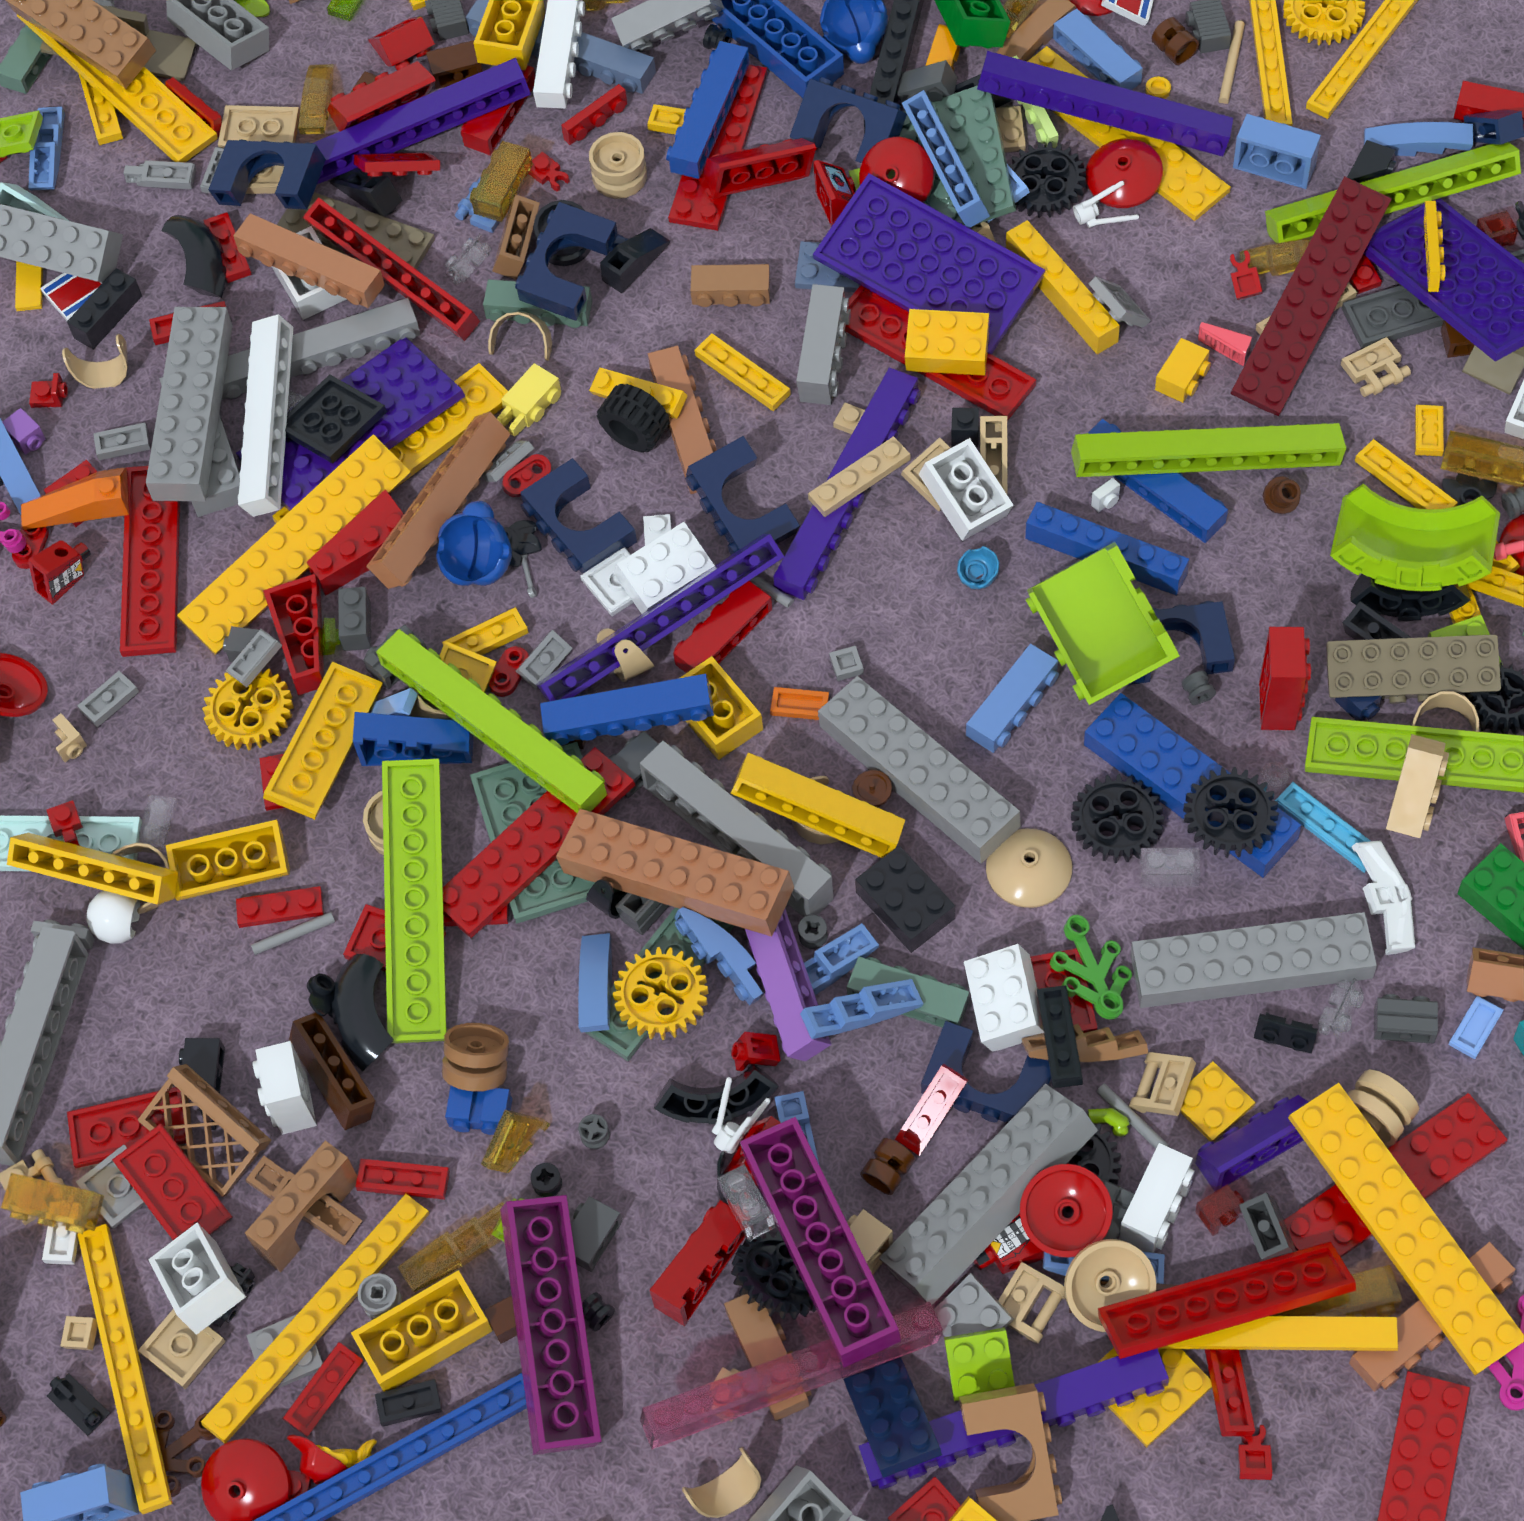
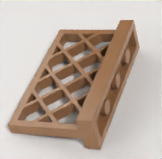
M187 1064L175 1066L168 1073V1080L139 1117L138 1121L151 1131L157 1125L149 1119L156 1109H164V1128L173 1140V1129L185 1128L187 1145H180V1149L202 1178L222 1197H225L259 1152L266 1149L272 1140ZM173 1085L181 1091L182 1103L170 1104L169 1091ZM190 1106H198L202 1110L204 1122L191 1123ZM183 1107L184 1124L172 1125L171 1108ZM212 1125H219L224 1129L225 1142L213 1143ZM204 1126L206 1143L194 1144L192 1127ZM240 1144L249 1153L243 1161L234 1162L232 1145ZM214 1146H226L227 1163H215ZM206 1147L208 1164L200 1165L195 1160L194 1148ZM216 1167H228L229 1180L225 1185L217 1180Z

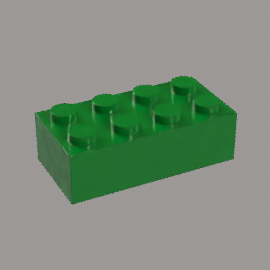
M934 0L956 45L962 47L1003 48L1011 21L1000 0Z
M1500 843L1461 881L1457 894L1524 950V862Z

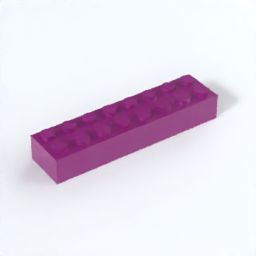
M793 1117L740 1141L746 1162L843 1367L845 1368L901 1342L898 1326L797 1118Z
M567 1195L507 1201L500 1209L533 1455L595 1447L601 1442Z

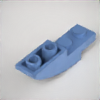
M680 908L674 917L676 919L675 926L681 935H687L692 942L691 948L699 960L703 959L706 964L717 959V966L720 972L726 978L729 976L735 986L733 988L741 1001H746L749 1006L758 1001L763 992L749 973L756 962L747 950L732 935L712 920L690 909Z

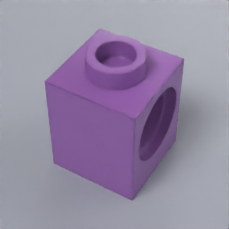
M21 408L2 421L14 445L25 455L30 451L37 450L42 445V442L46 440L40 426Z

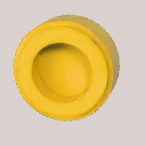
M1152 77L1146 83L1145 92L1148 95L1166 99L1170 95L1171 84L1164 77Z

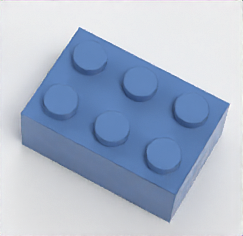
M1246 114L1236 139L1233 168L1307 189L1316 167L1321 135L1284 123L1267 120L1260 116Z
M106 1464L92 1465L88 1467V1471L80 1474L67 1473L61 1475L60 1480L55 1482H38L32 1485V1489L20 1492L23 1521H118L140 1514L132 1476L123 1473L122 1470L109 1468Z

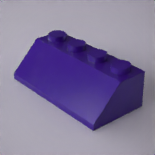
M1299 1095L1292 1099L1285 1097L1273 1106L1274 1109L1268 1113L1259 1112L1249 1119V1124L1240 1129L1239 1127H1234L1223 1135V1139L1214 1144L1213 1141H1210L1198 1150L1195 1164L1215 1193L1304 1141L1288 1117L1307 1104L1308 1101Z

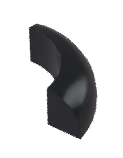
M183 215L170 217L165 222L161 231L177 239L183 248L186 259V274L183 285L200 294L222 298L226 280V267L222 264L221 254L224 251L218 237L211 232L207 225L199 220Z
M1361 574L1351 590L1350 600L1355 605L1362 602L1380 616L1383 614L1397 617L1400 621L1421 620L1423 616L1437 613L1439 616L1450 613L1471 601L1465 585L1443 586L1442 590L1409 591L1377 584L1375 579Z
M356 954L350 957L343 965L334 983L335 995L332 1002V1015L334 1024H338L343 1037L341 1043L344 1049L363 1072L394 1039L380 1022L374 1005V984L384 964L367 954Z
M751 1064L742 1075L731 1083L723 1122L731 1121L733 1118L755 1110L766 1098H769L779 1087L778 1084L763 1070ZM670 1078L659 1094L654 1109L668 1117L686 1123L716 1124L725 1084L711 1088H696L683 1085Z

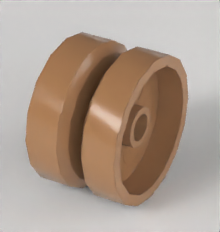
M465 1023L456 1025L446 1032L443 1045L445 1056L442 1060V1076L449 1085L467 1091H487L495 1089L504 1083L507 1077L506 1058L509 1051V1039L503 1030L483 1023Z

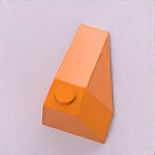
M124 467L98 471L21 504L22 529L129 515L127 469Z

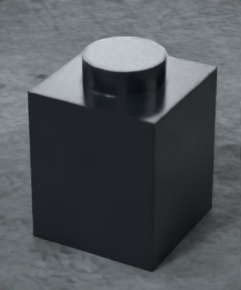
M952 408L951 447L969 438L975 447H978L979 408Z

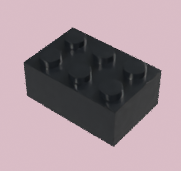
M900 845L855 879L856 893L911 953L955 920L954 903Z

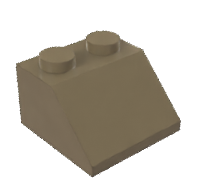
M1474 346L1462 372L1510 395L1524 375V346L1496 362L1477 346Z

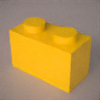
M1181 338L1157 374L1155 390L1182 403L1188 395L1192 397L1199 384L1197 380L1200 376L1205 377L1210 369L1211 362L1208 361L1210 350Z

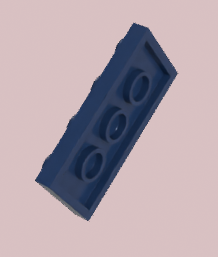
M901 1357L843 1379L883 1478L942 1455L940 1446Z

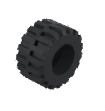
M629 384L616 385L597 411L599 424L612 439L626 448L641 453L650 452L670 424L669 415L653 396Z

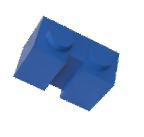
M450 1086L445 1115L449 1127L458 1132L480 1129L481 1132L488 1135H498L499 1131L507 1132L512 1105L510 1090L495 1088L487 1091H467Z

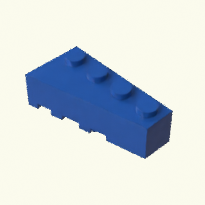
M354 712L353 744L361 766H382V761L439 759L440 764L472 763L474 735L454 720Z

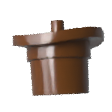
M1284 476L1275 477L1265 486L1263 500L1267 508L1274 513H1290L1299 504L1301 490L1299 485L1290 478Z
M865 771L854 780L852 786L853 795L856 799L865 801L878 808L885 804L891 796V780L881 771Z

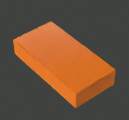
M774 687L770 714L772 716L819 720L818 710L829 701V692Z

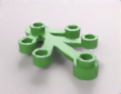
M1072 915L1064 925V933L1069 940L1074 941L1084 966L1070 959L1066 953L1061 951L1054 953L1050 959V966L1058 972L1067 970L1093 984L1095 991L1081 985L1075 977H1067L1061 986L1066 985L1068 997L1077 995L1094 1004L1096 1012L1101 1017L1116 1019L1123 1011V1000L1120 994L1124 985L1131 979L1132 972L1126 966H1118L1112 974L1114 982L1108 990L1104 979L1113 960L1120 954L1121 947L1115 941H1107L1101 949L1102 957L1097 965L1085 937L1089 931V923L1083 916ZM1107 948L1114 949L1115 953L1109 952ZM1056 959H1060L1063 964H1059ZM1118 973L1125 974L1126 978H1121ZM1067 984L1072 985L1075 990L1068 988Z

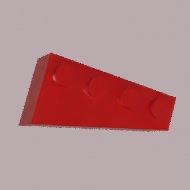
M386 489L307 561L311 575L316 574L319 587L325 596L369 571L366 566L404 515Z
M312 574L263 590L298 696L317 690L324 678L321 590L316 574Z
M721 1200L715 1207H710L703 1218V1223L690 1235L684 1247L650 1288L654 1308L685 1327L752 1229L751 1219Z

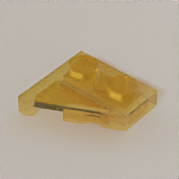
M504 1110L481 1165L491 1170L509 1173L518 1163L519 1158L526 1154L533 1146L529 1141L539 1128L546 1131L550 1123L542 1118Z

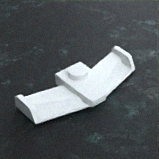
M1381 840L1355 843L1351 848L1354 852H1357L1373 883H1368L1363 887L1371 915L1382 913L1384 915L1386 955L1398 954L1414 949L1412 896L1408 885L1404 882Z

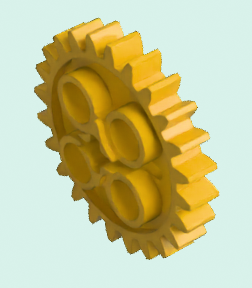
M1284 0L1283 18L1286 19V26H1292L1291 33L1299 31V39L1307 36V43L1316 39L1318 45L1322 43V40H1326L1327 44L1331 45L1333 39L1337 43H1341L1342 36L1349 40L1351 33H1357L1358 27L1362 26L1365 16V2L1362 0Z
M267 669L263 674L261 671L248 687H245L225 672L226 680L223 682L216 679L215 682L218 688L208 689L212 697H204L207 705L202 708L205 714L204 721L211 735L214 734L218 742L223 740L226 747H229L234 742L236 750H239L242 744H245L247 749L251 750L252 743H256L259 748H262V740H266L271 744V735L274 734L280 737L279 727L288 728L285 719L293 717L290 709L294 708L292 700H290L292 699L291 692L288 690L286 682L281 681L279 674L273 676L270 669ZM242 690H247V692L239 694ZM266 700H271L267 704H262ZM229 712H234L230 716H225ZM252 722H258L254 726H249Z
M657 947L655 955H651L650 951L645 949V958L643 959L635 954L636 963L632 964L626 961L627 972L618 971L619 978L622 981H614L615 989L618 991L613 992V997L615 1001H618L615 1003L616 1011H622L619 1014L621 1021L628 1020L627 1026L629 1030L637 1026L639 1036L647 1030L649 1039H653L655 1033H660L661 1039L664 1040L666 1032H670L676 1038V1029L678 1028L687 1033L686 1023L689 1022L692 1025H696L697 1022L694 1015L703 1016L704 1012L701 1006L708 1004L707 998L704 995L709 994L708 986L704 985L707 983L706 976L700 975L702 973L701 966L693 967V957L684 961L683 951L673 956L671 947L667 950L666 954H662L660 947ZM652 972L661 973L660 977L655 979L648 977ZM680 983L688 985L684 990L678 991L674 989ZM639 996H646L648 998L643 1003L634 1002ZM664 1008H672L674 1010L669 1015H662L660 1013Z

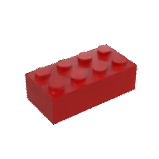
M1269 627L1259 678L1261 730H1295L1296 722L1302 720V708L1305 706V694L1308 692V681L1311 678V664L1307 663V655L1310 652V639L1304 638V627Z

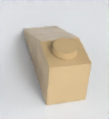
M980 416V455L1007 494V416Z

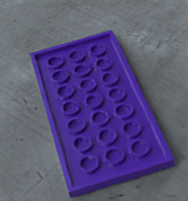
M868 173L813 253V259L908 312L909 309L989 313L988 354L993 353L1045 274V269Z
M1442 199L1431 200L1436 201V211H1441V227H1438V229L1443 230V242L1439 247H1444V262L1440 263V265H1445V281H1440L1439 292H1428L1423 222L1425 204L1378 228L1370 240L1364 255L1496 362L1524 346V263Z
M407 338L398 340L341 380L384 404L387 413L337 461L332 464L288 437L285 438L281 503L289 511L293 509L373 434L390 450L464 398L463 390ZM239 450L238 452H236V455L238 459L241 461L242 454L241 450Z

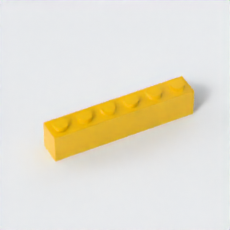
M1027 220L1007 231L1006 249L1045 269L1043 279L1038 285L1039 289L1092 350L1099 354L1118 343L1120 325Z
M747 753L730 793L880 858L885 857L896 848L905 823V819L893 813L879 809L865 801L858 800L839 790L830 788L751 753Z
M32 833L10 837L7 865L157 905L175 898L178 871Z

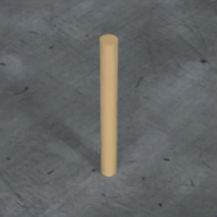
M1236 21L1234 25L1219 103H1229L1245 26L1243 21Z

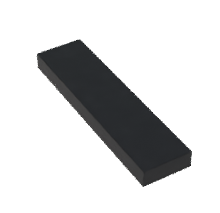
M1064 985L1037 989L1053 1089L1083 1085L1067 987Z

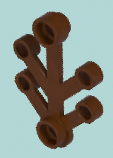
M161 1410L156 1413L154 1423L157 1426L156 1432L165 1472L185 1473L195 1478L202 1477L206 1462L201 1457L194 1456L189 1460L174 1458L201 1438L204 1440L216 1438L207 1429H202L201 1421L208 1413L200 1415L195 1421V1426L168 1447L166 1445L169 1432L175 1424V1418L167 1410ZM168 1416V1422L160 1425L161 1419ZM127 1463V1467L122 1472L131 1476L129 1463ZM201 1463V1468L198 1471H192L194 1464ZM167 1476L168 1484L175 1482V1487L170 1490L171 1497H175L181 1491V1483L176 1477Z

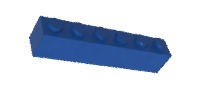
M719 41L716 50H712L709 66L703 70L701 75V84L693 92L691 107H687L685 110L683 125L677 128L675 143L668 148L666 159L670 164V172L696 179L700 178L706 165V160L709 158L749 66L748 47Z
M1101 419L1088 433H1120L1121 430L1116 425L1109 424L1104 419ZM1181 473L1113 476L1204 543L1226 523L1228 509L1220 500L1213 499L1206 494L1199 485L1192 484L1185 479Z
M1036 502L1026 522L1025 539L1080 560L1115 542L1136 581L1175 596L1178 595L1188 574L1189 558L1040 502Z
M706 674L540 703L543 734L547 740L553 739L560 745H565L569 741L579 739L589 741L602 735L617 736L630 730L645 731L658 725L674 726L681 721H702L709 716H714L711 688Z

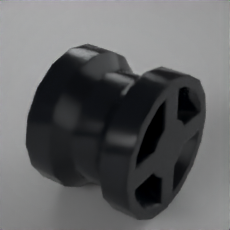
M710 24L704 34L703 47L706 49H716L719 41L730 43L731 30H721L717 25Z
M541 1163L532 1170L531 1183L537 1195L540 1197H552L560 1192L562 1179L556 1166L550 1163Z
M597 1292L591 1294L582 1303L584 1319L589 1322V1327L594 1332L600 1330L612 1318L615 1312V1308L610 1304H605L602 1301V1296Z

